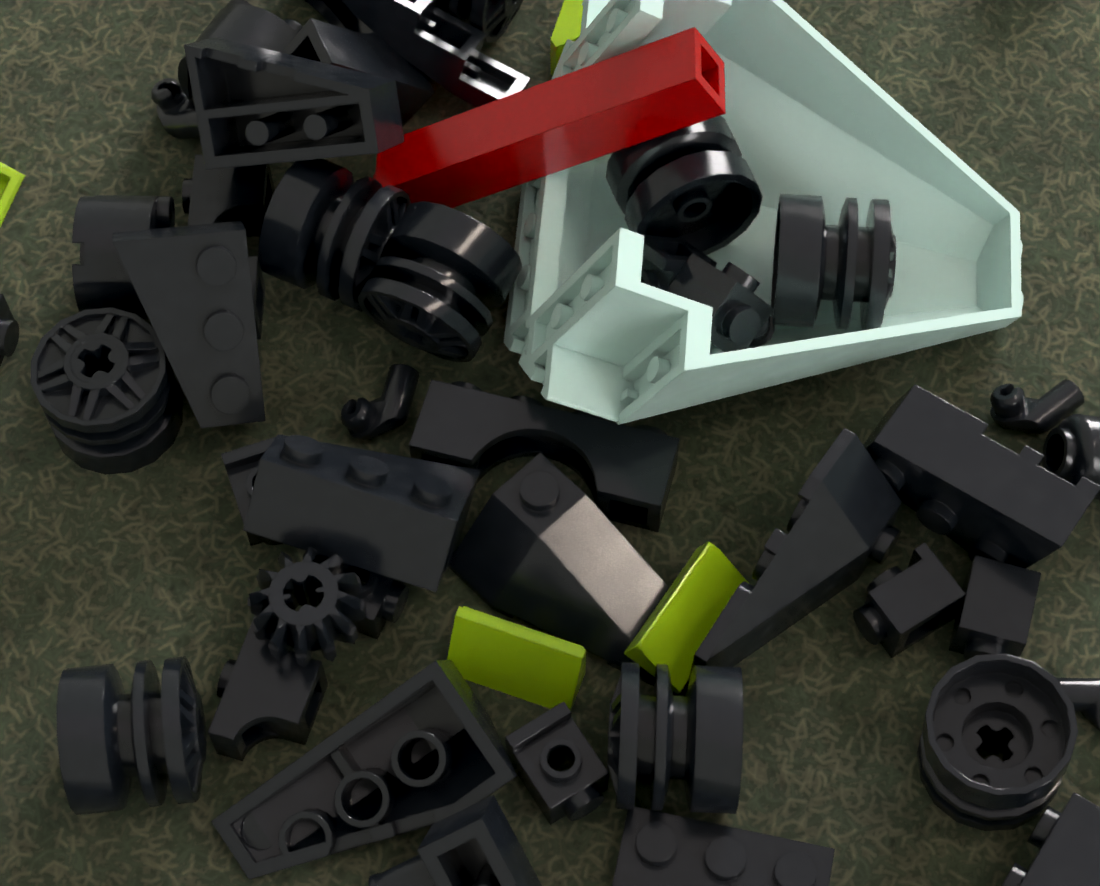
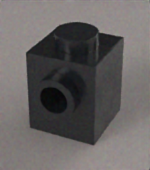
M693 253L666 290L667 292L713 307L711 344L723 352L747 349L774 310L772 306L754 294L760 282L731 262H728L724 269L720 271Z

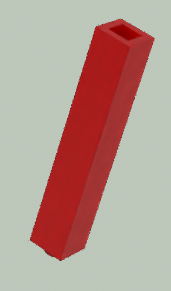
M692 27L404 134L403 143L377 153L376 172L373 178L380 182L382 187L392 185L404 190L410 195L411 203L426 201L454 208L726 114L724 62L699 31Z

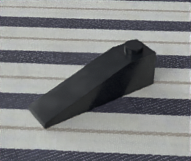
M844 428L812 471L798 493V497L801 500L788 522L786 528L789 532L788 535L777 528L774 530L765 544V550L752 574V578L758 582L753 586L743 581L738 586L696 651L690 675L694 665L735 666L857 581L871 560L880 565L886 560L901 534L899 529L893 527L901 500L855 433Z
M541 453L492 494L454 552L448 565L493 610L511 619L515 616L548 632L549 635L584 646L586 651L607 660L608 665L620 671L622 662L636 663L626 656L624 652L669 589L666 583L594 502ZM639 665V680L654 686L655 677ZM688 681L680 693L677 694L672 690L673 695L683 696L688 690Z
M435 660L211 822L248 879H253L433 825L486 799L517 777V774L489 714L452 660Z

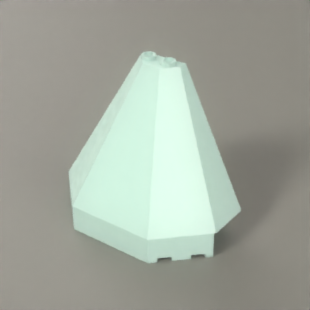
M583 0L581 4L583 6L580 37L576 41L567 39L552 79L692 27L699 31L724 62L726 114L720 116L725 118L741 151V158L746 160L763 198L759 214L747 230L727 246L707 255L717 262V269L722 271L728 262L742 269L760 282L754 294L771 306L773 256L780 194L822 196L826 225H838L841 209L847 197L857 198L858 227H866L869 204L872 199L888 200L890 204L891 225L896 237L895 278L892 296L889 298L884 310L881 328L862 330L860 302H853L849 328L837 329L834 319L833 301L821 300L813 327L775 325L773 336L765 345L723 352L711 344L713 307L641 283L644 235L629 230L625 222V214H623L606 180L607 163L612 153L523 183L514 248L520 256L522 269L509 291L504 344L509 351L521 354L518 363L528 377L544 385L541 394L545 400L617 422L619 425L1007 327L1022 316L1024 297L1021 291V255L1023 245L1020 240V212L783 0Z

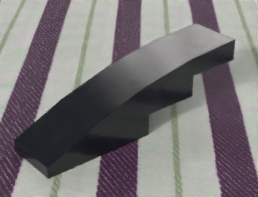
M341 0L357 18L401 57L450 93L476 108L523 91L529 85L531 78L481 53L480 51L487 33L437 8L438 0Z

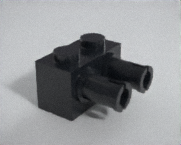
M494 795L431 825L417 849L419 855L382 873H376L370 876L368 880L369 886H542Z

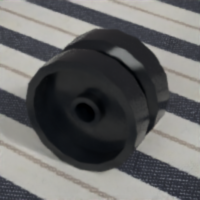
M721 116L613 152L607 163L606 180L623 214H625V222L630 231L645 236L683 238L706 255L727 246L745 232L759 214L763 198L746 160L741 158V151L725 118Z

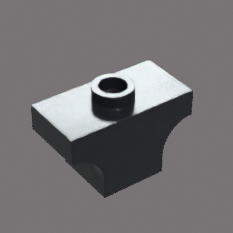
M250 626L237 660L229 659L224 665L219 678L217 697L221 698L208 730L217 754L243 761L249 750L256 744L276 738L306 745L328 687L322 661L311 659L304 668L297 663L295 652L293 651L278 660L270 653L268 647L269 640L260 641V639H257Z

